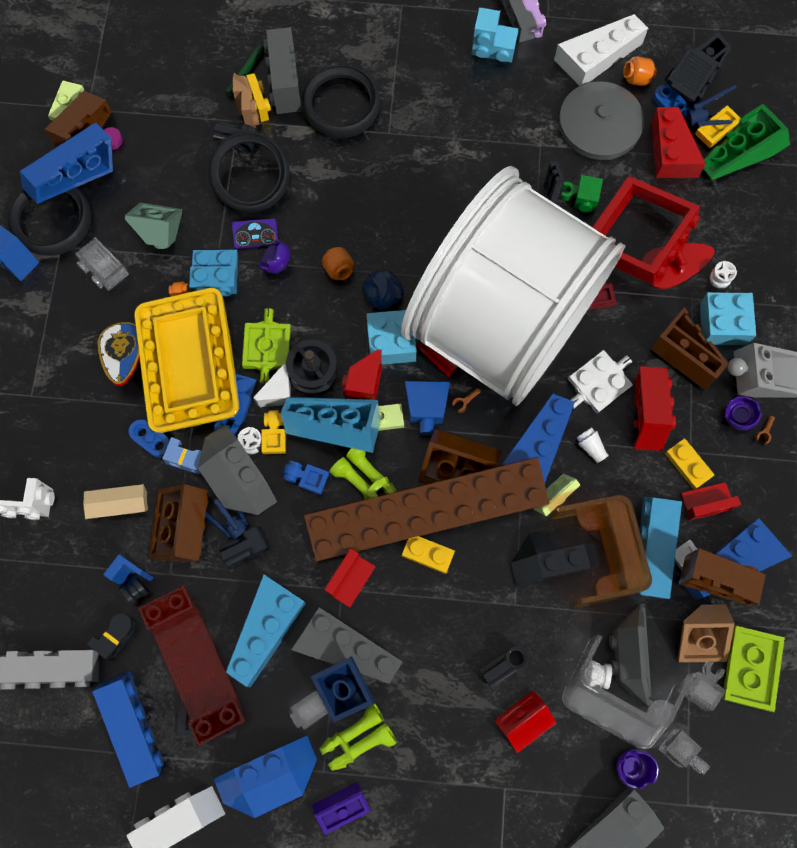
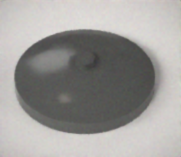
M590 82L577 87L566 97L559 114V127L566 143L579 154L598 160L614 159L626 154L637 144L644 127V114L638 100L625 88L610 82Z

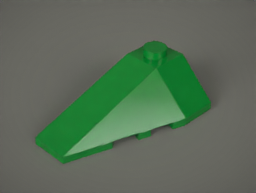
M761 104L743 116L734 131H730L726 135L727 139L720 146H716L704 159L706 165L703 171L711 180L772 157L790 145L788 128L764 104Z

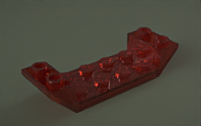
M183 585L139 607L138 609L147 630L152 632L191 720L187 723L197 746H201L243 724L245 718L238 696L226 673L203 618L185 586Z

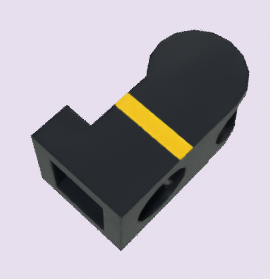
M119 613L113 616L110 621V627L101 638L93 636L87 645L103 658L112 661L136 628L135 620L126 614Z

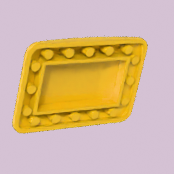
M207 288L140 304L135 310V323L149 427L154 432L164 433L234 417L239 410V400L230 334L221 292L215 288Z

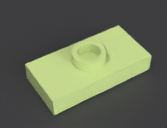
M62 81L48 114L49 119L53 121L84 91L83 86Z
M401 403L379 406L381 422L378 431L404 428Z
M562 474L546 489L550 504L533 509L547 516L557 506L564 503L566 498L580 486L579 482L575 478Z

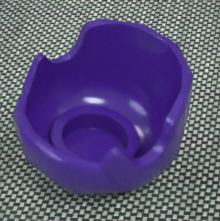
M276 240L278 246L270 245L267 248L259 265L261 269L272 274H277L284 270L290 260L289 247L279 240Z
M737 396L730 400L725 408L726 421L736 430L747 431L754 428L762 417L759 403L747 396Z
M629 749L619 756V760L616 763V771L619 779L627 787L643 789L646 785L656 782L659 767L657 760L650 753L642 749Z

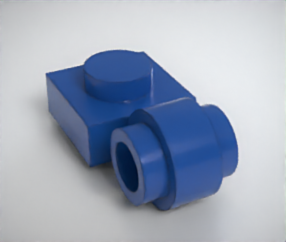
M289 461L282 472L284 474L283 479L292 483H296L297 480L301 479L299 483L300 488L319 495L322 494L330 474L328 471L307 464L305 471H303L302 465L295 461Z

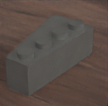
M291 27L266 30L267 39L263 40L265 52H269V57L265 58L267 70H270L271 73L267 75L269 88H272L273 93H270L271 106L276 107L277 114L300 112L302 109Z
M320 607L292 648V651L331 665L352 656L361 675L386 684L391 683L403 663Z

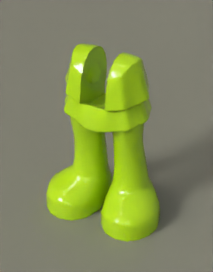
M351 448L346 458L373 482L371 486L357 474L344 457L337 461L329 471L333 476L343 477L352 483L364 495V499L378 496L376 492L380 488L385 494L397 491L393 483H389L387 477L381 475L368 462L365 457L366 451Z
M376 704L365 708L364 715L356 723L340 733L336 732L332 738L328 737L319 748L322 755L333 751L339 745L344 752L343 755L336 757L327 764L332 771L345 768L347 764L353 763L354 759L377 745L382 744L391 747L397 743L393 732L386 723L354 745L350 746L348 743L366 730L384 721Z

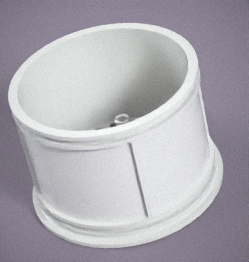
M508 166L497 173L475 196L438 248L409 302L403 318L401 334L407 340L414 338L421 340L422 343L505 399L509 400L512 397V403L518 406L547 370L589 309L621 257L625 245L619 243L617 246L614 245L616 239L606 237L534 191L531 185L522 182L519 178V171L515 167Z

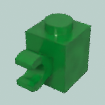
M581 175L578 185L564 182L562 189L568 190L570 193L562 192L560 199L569 201L575 197L573 208L579 209L582 212H595L599 202L603 179Z

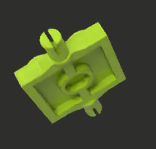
M268 308L264 309V321L245 323L243 369L261 370L260 383L264 384V379L265 383L269 381L270 371L280 369L283 364L286 365L287 355L290 351L291 325L273 322L274 310L270 308L269 311Z

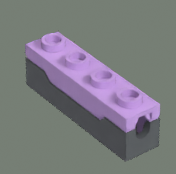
M501 0L512 27L518 28L517 39L519 43L534 39L535 37H542L544 27L546 26V19L544 14L540 13L538 0Z

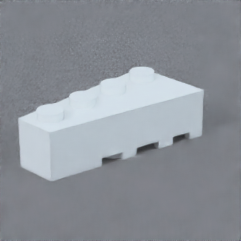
M635 14L558 44L554 60L581 86L589 83L642 45L648 27Z

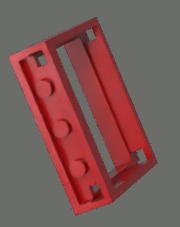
M628 176L592 228L606 236L633 195L685 217L652 266L625 253H622L615 265V268L654 286L658 278L664 277L668 263L676 259L680 245L684 246L686 244L691 229L697 227V223L701 218L699 216L700 206Z

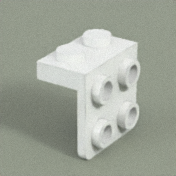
M27 478L23 502L0 500L1 516L16 518V515H25L24 518L39 520L40 516L49 517L50 506L53 505L55 499L53 489L38 479Z

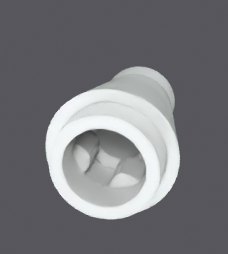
M592 427L576 437L579 441L578 445L596 463L608 457L598 432H595Z

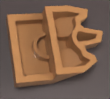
M234 73L233 94L238 114L243 116L245 124L256 128V125H259V112H257L256 100H253L251 87L246 76H238Z

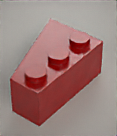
M657 107L651 121L656 178H698L706 164L679 107Z
M639 367L635 378V407L638 410V420L634 421V428H639V435L634 442V449L662 451L671 429L675 428L676 416L672 415L674 397L670 396L672 379L668 378V368Z

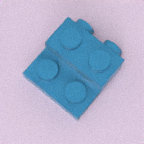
M193 250L189 285L191 292L215 288L221 292L222 296L237 294V250Z

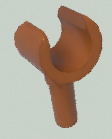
M476 388L468 396L454 399L453 406L459 402L464 404L458 410V413L465 412L466 404L477 396L480 390Z
M769 416L765 427L754 436L755 441L759 439L760 435L765 437L763 445L771 441L769 431L775 417Z

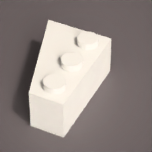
M211 786L193 796L188 792L175 800L177 805L170 808L168 804L154 812L156 818L151 821L149 817H146L134 824L136 830L127 834L132 848H169L225 815L213 787Z

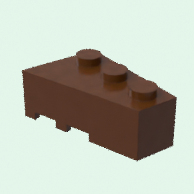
M83 91L44 130L54 147L57 148L94 123H97L102 128L112 111L105 99Z
M684 307L661 334L651 350L706 391L725 369L728 362L714 344L706 340L700 332L702 329L698 324L695 325L687 315L689 312Z
M698 548L685 556L679 585L748 606L760 604L766 574L758 572V569L755 567L740 565Z

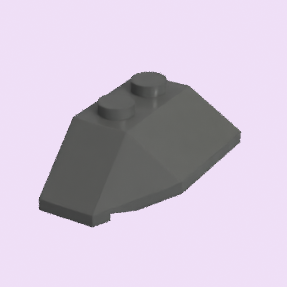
M226 425L205 437L198 469L225 508L259 515L277 503L265 478L239 440Z
M638 604L613 629L612 635L609 636V646L614 651V660H611L612 675H615V681L641 706H653L645 604Z

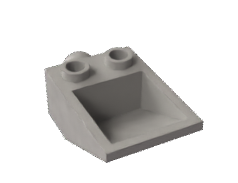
M752 343L734 351V358L729 361L727 368L731 375L736 376L738 395L797 398V352Z

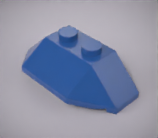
M305 736L215 778L214 781L223 804L256 818L303 796L317 758L308 736Z

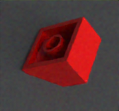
M382 350L374 351L351 366L348 375L344 374L342 388H344L343 395L347 399L376 400L382 371Z

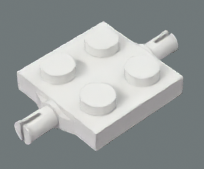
M603 350L572 374L568 380L575 387L577 393L571 399V401H576L573 409L584 401L597 414L629 389L633 384L624 375L623 369L632 363L631 359L624 363L629 359L628 356H625L616 363Z

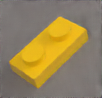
M255 73L246 75L252 90L253 100H256L260 121L269 120L267 111H271L268 99H263L262 94L265 93L261 81H257Z
M727 105L710 120H732V124L702 126L697 129L695 135L711 148L740 124L741 118Z
M683 439L665 453L694 490L714 476L713 472L686 439Z
M417 536L408 539L402 557L446 574L455 551Z

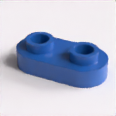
M663 84L658 86L653 96L658 107H680L685 120L690 109L688 103L679 93L671 89L670 85Z
M136 420L129 427V435L134 442L152 456L163 458L170 441L166 435L154 432L146 420ZM146 430L144 436H139L140 431ZM158 444H164L161 450L156 449Z

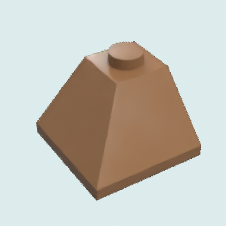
M726 604L701 605L683 621L678 662L728 661L735 623Z

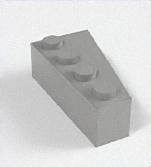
M95 650L58 651V653H53V651H33L32 654H28L29 652L7 651L6 654H0V690L15 689L17 684H25L24 689H40V684L50 683L49 688H65V683H75V687H90V682H99L100 654Z

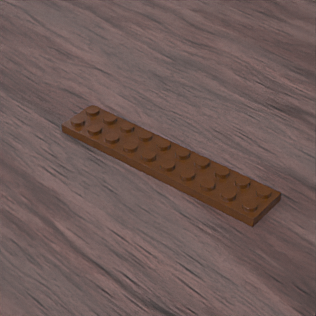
M533 457L306 513L304 517L315 559L320 561L347 554L350 549L354 551L365 550L550 503L539 458Z

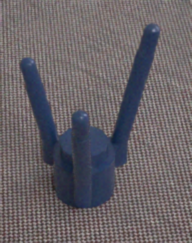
M736 85L700 103L693 104L694 108L688 110L690 126L698 125V127L732 124V120L707 121L718 112L708 113L707 108L702 107L735 90Z
M215 499L214 503L228 521L225 524L227 528L208 512H205V518L221 530L228 539L236 540L241 538V535L249 530L247 526L250 524L245 518L244 513L237 511L240 519L237 516L232 518L220 501Z

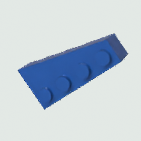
M94 123L20 171L22 188L38 204L113 172L111 137L97 123Z
M0 225V265L22 281L36 267L39 261L15 235Z
M552 394L502 465L538 457L545 483L575 402Z
M759 518L748 524L714 553L740 565L755 567L758 569V572L792 557L789 551ZM684 586L695 600L710 595L709 593Z
M126 671L102 681L92 692L128 786L131 788L159 776L164 761L160 751H156L154 734L148 726L145 711L140 702L131 671Z

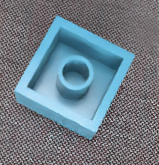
M707 292L700 302L702 335L708 342L711 341L714 345H748L756 336L753 293Z
M406 310L367 313L370 354L376 350H382V364L416 362L415 338L407 340L401 334Z

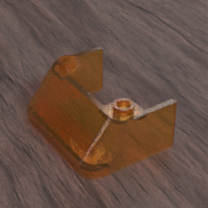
M617 495L561 506L553 513V519L577 515L578 523L583 529L587 531L600 530L611 573L610 576L602 577L596 583L595 590L597 596L578 600L574 603L575 608L641 593L651 586L652 576L633 505L627 497Z

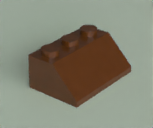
M435 429L429 442L418 480L432 483L496 467L502 451Z
M186 484L158 489L148 559L176 562L199 561L202 552V535L205 529V512L208 506V490Z

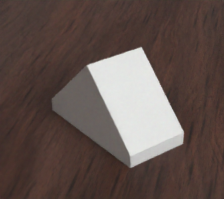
M285 364L254 396L257 406L284 405L286 397H291L290 379Z

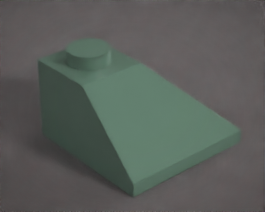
M139 203L125 215V220L146 244L154 245L158 249H165L176 239L182 209Z

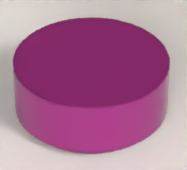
M113 127L104 129L111 137L112 150L119 148L123 141L119 130Z

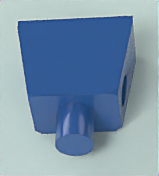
M405 381V394L410 423L420 424V435H433L434 424L443 423L449 382Z

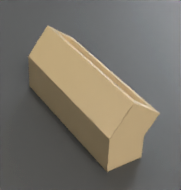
M144 484L84 492L85 519L138 513L148 510L147 491Z

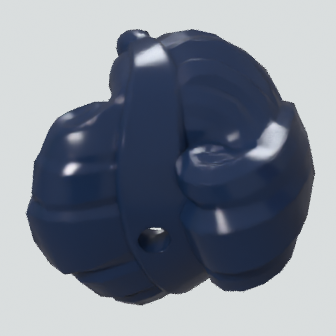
M384 269L372 272L362 285L371 307L379 310H385L393 306L404 295L401 281L390 270Z

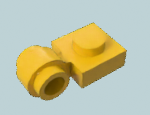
M270 410L269 413H264V425L269 427V429H262V454H285L286 433L285 429H279L280 426H284L281 412L279 413V410Z

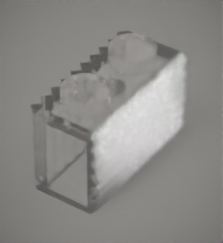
M93 238L92 241L75 254L79 259L78 266L85 273L90 272L93 275L91 279L99 288L104 286L109 291L129 275L125 267L97 238Z

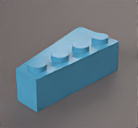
M286 397L281 411L286 434L373 453L381 422L378 400Z
M643 496L639 549L636 554L638 566L637 573L634 574L633 588H636V592L640 595L670 599L682 501Z
M263 575L226 673L246 687L251 688L305 608L306 603L266 575Z

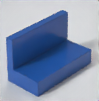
M120 554L103 574L121 586L128 582L134 572L149 581H152L154 578Z

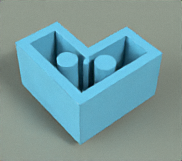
M479 7L474 30L472 55L480 58L496 59L501 62H512L518 28L498 25L500 11Z

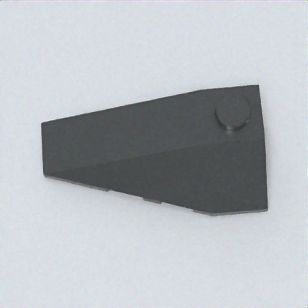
M627 788L567 848H646L665 828L642 797L634 789Z

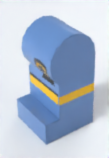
M171 437L163 456L164 462L195 474H201L198 466L202 451H190L182 448L181 441Z

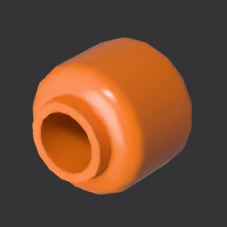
M638 56L627 61L623 70L626 81L631 85L647 86L656 77L657 73L652 59Z
M342 247L331 248L322 259V265L332 279L345 280L352 275L355 263L346 249Z

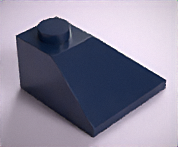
M352 656L311 676L333 723L375 704Z

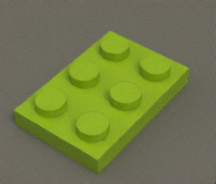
M734 626L722 700L775 712L785 637Z

